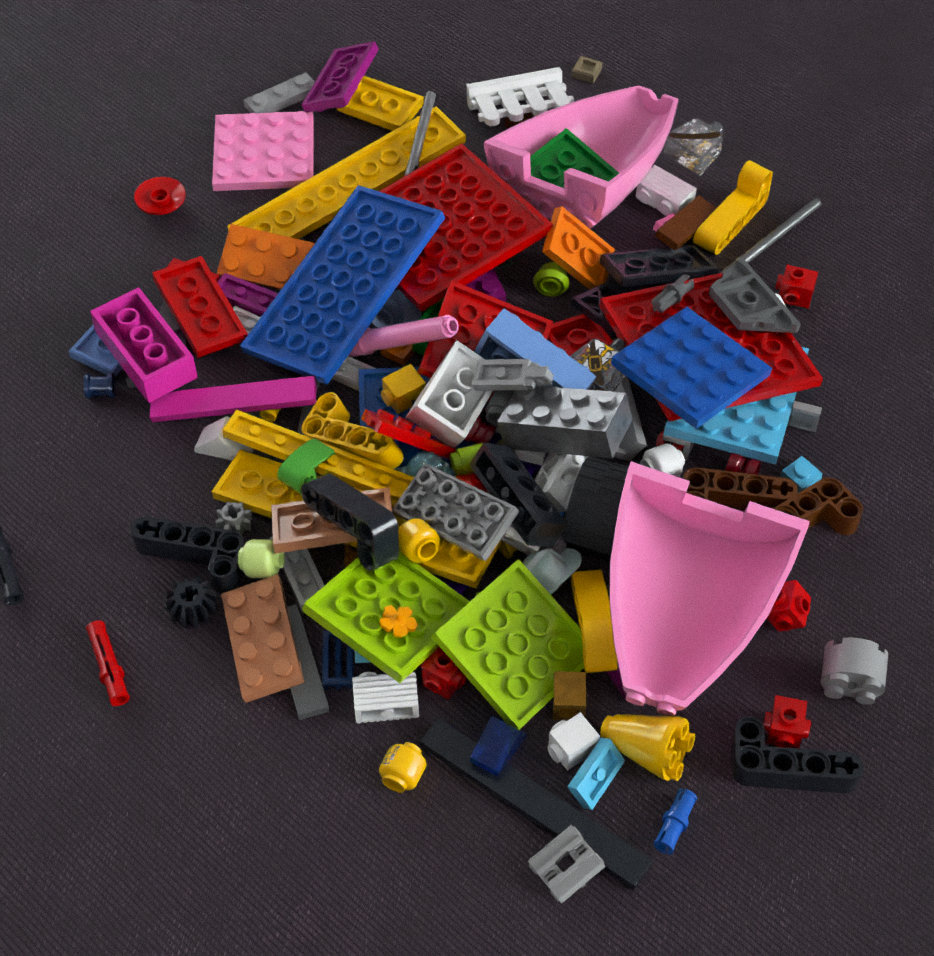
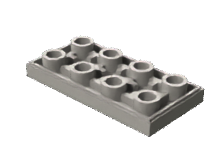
M426 463L420 468L392 509L396 516L406 521L413 518H420L426 521L437 531L441 539L485 562L519 513L515 506Z

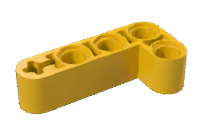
M748 160L739 173L737 188L700 225L694 235L693 243L718 255L766 203L773 172Z
M333 392L325 393L319 397L301 426V431L307 437L315 438L320 442L391 469L398 467L404 458L403 452L393 438L377 433L372 428L349 423V411L338 395Z
M602 570L574 572L571 575V586L582 635L585 672L617 670L618 664L614 647L610 600Z

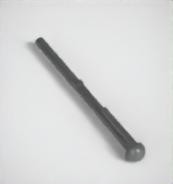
M814 198L740 257H743L747 263L752 261L821 206L820 199ZM736 260L719 273H724L727 269L731 270L735 266Z

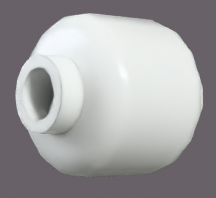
M668 443L645 451L640 461V465L676 477L681 476L685 464L682 452Z

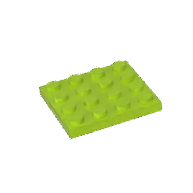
M399 551L397 560L374 571H367L360 563L359 558L355 559L304 603L302 612L400 684L439 647L431 636L470 601L423 567L410 561ZM392 605L396 610L399 607L404 608L408 606L409 609L413 610L411 617L415 618L418 623L416 630L408 632L402 638L394 637L392 631L386 632L380 627L379 620L383 618L385 606Z
M519 559L431 636L514 732L520 730L554 697V673L556 671L580 672L584 668L580 627Z

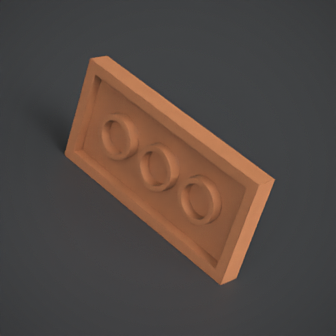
M389 487L361 492L393 513ZM304 501L271 505L275 554L357 541L355 537L309 508Z
M277 574L221 594L243 700L247 703L305 683L284 588L279 575Z

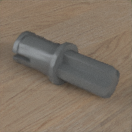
M682 275L674 283L664 286L663 291L651 301L653 311L662 313L671 305L681 302L682 296L694 288V281L692 279L688 283H684L690 276Z

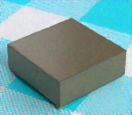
M580 56L572 69L571 77L594 84L602 70L603 62Z

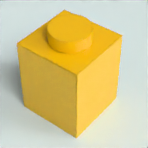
M409 364L382 378L383 391H381V397L388 407L392 406L396 413L399 414L412 407V400H417V397L426 386V382L417 373L412 364Z

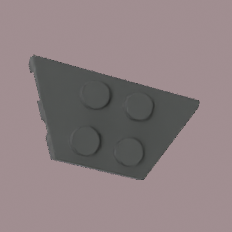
M743 257L738 258L735 266L731 270L727 269L723 273L722 278L716 280L711 285L708 295L738 330L788 333L799 331L801 323Z

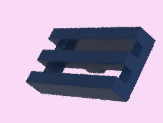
M323 630V689L328 690L329 686H335V689H342V686L353 689L354 649L347 645V677H342V640L328 630ZM330 638H335V678H329Z

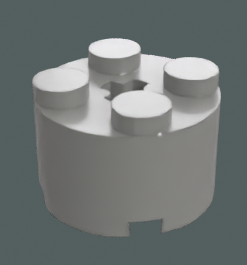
M842 638V643L833 645L834 640L826 643L820 681L824 688V695L832 699H840L843 696L854 697L858 703L866 705L875 703V698L885 692L888 665L887 650L885 649L884 652L878 650L879 644L861 638Z

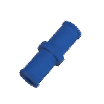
M683 788L678 789L670 810L666 811L663 815L662 828L653 843L655 849L663 854H666V850L668 855L673 854L681 832L686 831L688 827V816L697 801L695 793L688 789H685V791Z

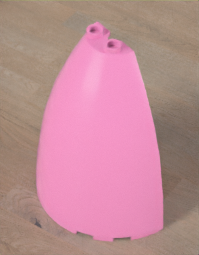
M642 86L629 87L581 99L546 111L484 142L486 160L492 171L550 222L554 209L563 206L591 229L612 212L645 178L663 149L673 124L679 99L666 94L662 95L661 99H658L651 89ZM567 128L617 170L619 174L608 182L569 168L564 172V188L531 176L530 156Z
M630 462L619 503L610 559L609 605L614 647L622 686L627 693L625 699L634 705L643 706L645 703L657 707V712L663 715L675 716L676 711L684 710L716 681L746 648L765 621L795 563L810 521L751 501L745 511L742 512L686 493L690 483L688 480Z

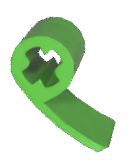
M313 438L295 450L281 464L277 477L281 482L301 494L302 484L316 479L317 476L314 469L334 455L335 451Z

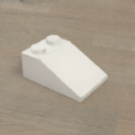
M456 340L418 396L406 418L431 432L433 436L443 443L455 448L466 438L493 392L476 391L472 387L477 363L479 360L485 359Z

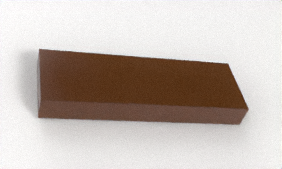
M698 196L657 230L655 237L676 251L695 235L697 229L716 210V207L701 196Z

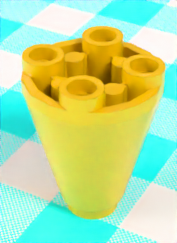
M608 715L604 719L600 731V737L611 739L619 752L666 781H679L683 773L684 764L682 762L685 753L692 750L695 742V734L689 732L688 720L680 716Z

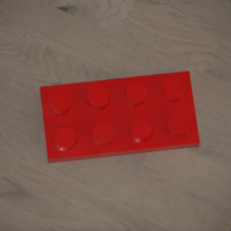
M202 256L152 272L154 283L197 358L241 343L248 336L244 326Z

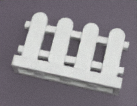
M560 67L466 84L469 109H478L480 112L478 113L479 122L484 121L488 126L498 125L500 118L508 117L511 121L517 122L524 118V113L532 112L534 116L546 112L547 109L557 108L574 102L573 96H567L565 93L566 85L562 82V70ZM548 96L550 100L544 101L542 97ZM525 100L527 104L520 105L519 101ZM502 105L504 109L497 110L495 106Z

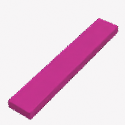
M315 376L172 391L151 402L149 418L152 422L234 414L236 410L253 412L314 405L316 403L317 381Z

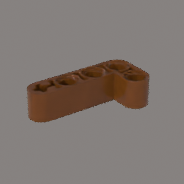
M690 468L683 476V479L690 481L686 493L743 512L750 501L773 509L796 495L798 491L795 482L782 477L705 468Z
M831 477L819 480L773 508L810 521L808 529L825 520L837 533L842 535H851L857 531L863 513L861 502L840 481Z

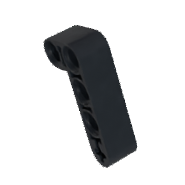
M330 473L302 484L301 495L305 504L357 539L358 558L367 571H374L397 560L399 557L398 524L395 516L389 509Z
M140 517L131 524V534L136 550L139 553L209 565L208 569L214 590L221 594L234 590L239 585L243 571L240 570L238 565V553L240 548L245 545L244 539L239 532L154 517Z
M746 716L739 719L736 723L731 742L732 776L740 785L850 793L855 790L860 781L864 765L860 757L854 753L765 746V731L760 720L755 717ZM742 734L751 735L754 739H746ZM742 763H750L755 768H746ZM775 765L783 766L787 771L778 770ZM808 768H815L820 773H812Z

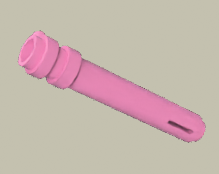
M445 315L374 329L368 327L348 356L373 354L376 350L451 338L458 332L459 324L454 317Z

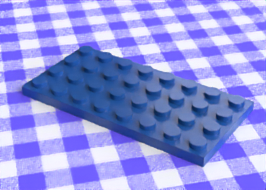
M358 185L242 342L240 347L243 352L303 376H315L316 381L328 385L444 221L445 216L443 212Z

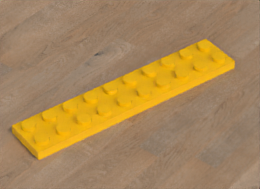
M437 106L432 109L419 159V168L459 144L466 142V135ZM420 116L231 224L295 239L304 237L333 220L358 185L380 191L404 177Z
M239 450L211 491L213 498L225 503L242 502L245 510H251V512L272 518L271 505L303 501L300 493L278 479L277 473L282 463L243 450ZM391 500L393 509L397 501ZM393 513V515L396 518L399 529L400 526L406 522V520L396 516ZM440 538V546L436 555L426 562L417 564L432 574L476 589L496 553L501 539L485 562ZM357 541L344 543L357 548Z

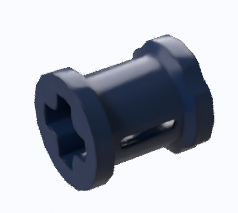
M108 373L107 376L84 374L85 398L99 395H108L110 398L115 397L116 381L114 373Z

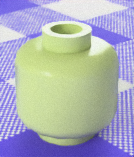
M271 539L249 540L245 543L244 547L240 548L238 553L239 568L249 578L265 579L277 575L279 569L283 568L285 564L284 552L275 554L273 540Z

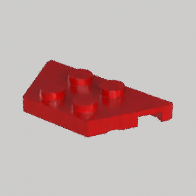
M365 409L361 420L367 423L369 427L374 428L375 432L450 459V453L456 452L455 448L432 438L431 432L418 426L415 429L412 428L414 423L400 416L394 420L393 414L382 409H378L377 413Z

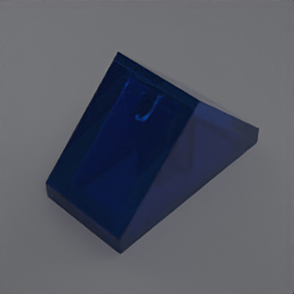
M491 716L470 757V762L498 776L526 738L527 732L514 727L501 718Z

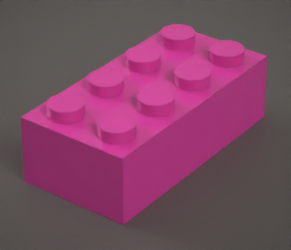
M139 287L90 311L96 334L148 403L198 378L193 355Z

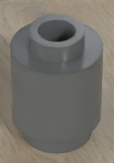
M515 390L494 391L485 410L486 420L489 424L499 428L497 421Z

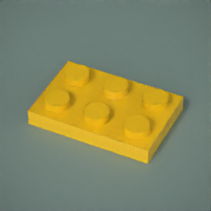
M363 76L349 104L343 108H337V111L394 131L413 119L423 106L424 97Z

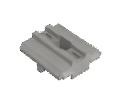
M572 825L527 861L529 867L536 875H539L551 890L550 893L557 902L560 901L561 904L578 889L585 887L590 879L606 867L600 856L592 850L582 838L581 833ZM570 855L575 863L562 872L557 865L564 857Z

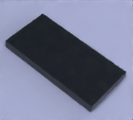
M695 245L681 246L676 251L670 247L607 253L600 256V264L622 287L675 282L682 275L690 276L687 279L690 280L718 274L719 268Z

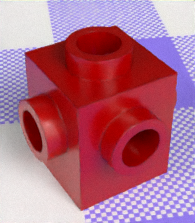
M787 264L784 275H778L775 289L780 290L779 295L784 303L809 309L818 272Z
M797 580L785 582L766 619L770 621L778 632L804 628L810 612V595Z
M440 647L421 664L423 686L447 700L452 697L457 689L463 686L467 679Z
M775 695L771 712H765L763 721L764 731H768L766 744L799 749L802 738L808 739L811 720L805 719L808 701Z

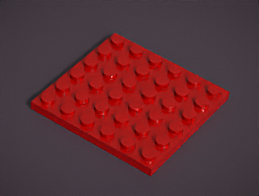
M462 143L379 191L441 210L445 216L444 221L397 286L421 312L445 297L451 280L462 285L470 283L547 236V233L553 227V224Z
M723 273L692 279L694 281V288L682 296L681 302L671 305L662 313L653 311L651 301L663 291L666 285L600 299L599 307L617 337L626 343L624 348L685 307H688L772 367L769 377L726 408L819 387L823 381V377L792 333L738 330L708 295L711 285L716 280L721 279ZM656 399L669 422L682 419Z

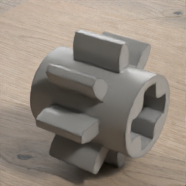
M227 502L222 510L217 509L218 519L215 521L217 528L234 530L241 535L246 530L251 531V510H244L242 502Z

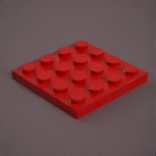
M451 280L437 317L445 315L454 317L458 321L459 330L451 338L428 341L417 373L431 378L456 340L472 351H475L485 330L503 308L511 314L518 316L522 322L533 330L540 332L545 339H548L553 321ZM493 390L487 401H490L495 390Z

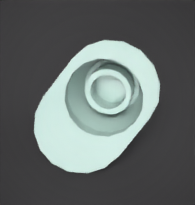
M544 548L527 556L523 564L551 595L580 567L582 558L581 554L575 549L566 548L561 554H558L553 549Z

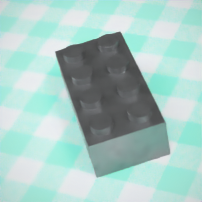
M535 386L531 390H515L499 417L497 424L504 445L510 446L511 449L613 459L633 419L627 395L624 392Z

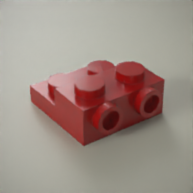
M584 314L553 323L547 339L556 347L563 349L575 361L584 359L580 356L583 353L588 354L585 350L591 347L589 345L594 340H598L615 350V347L611 345L613 341L604 328Z

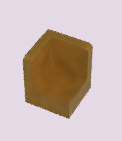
M556 671L554 673L553 720H569L580 712L585 717L586 672Z

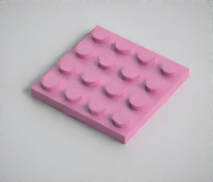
M313 112L215 115L213 191L294 188L314 176Z

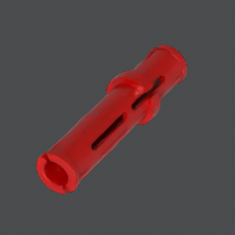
M101 620L93 621L86 626V632L89 635L100 669V682L105 685L112 706L124 705L130 699L123 680L125 676L124 670L117 663L105 623ZM101 644L103 645L106 656H104ZM109 670H111V672H112V675H113V678H114V682H113V680H112V678H111V675H110Z

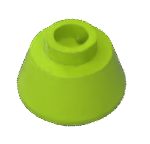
M555 262L544 264L537 271L533 278V284L541 294L554 297L567 291L569 279L562 267Z

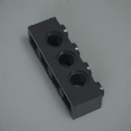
M483 443L469 466L490 495L518 509L519 513L511 524L526 545L553 547L567 528L568 524L510 446Z

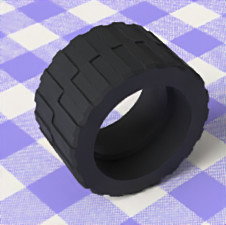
M592 456L585 459L575 481L566 511L565 521L568 526L563 532L565 542L611 555L619 503L629 467Z

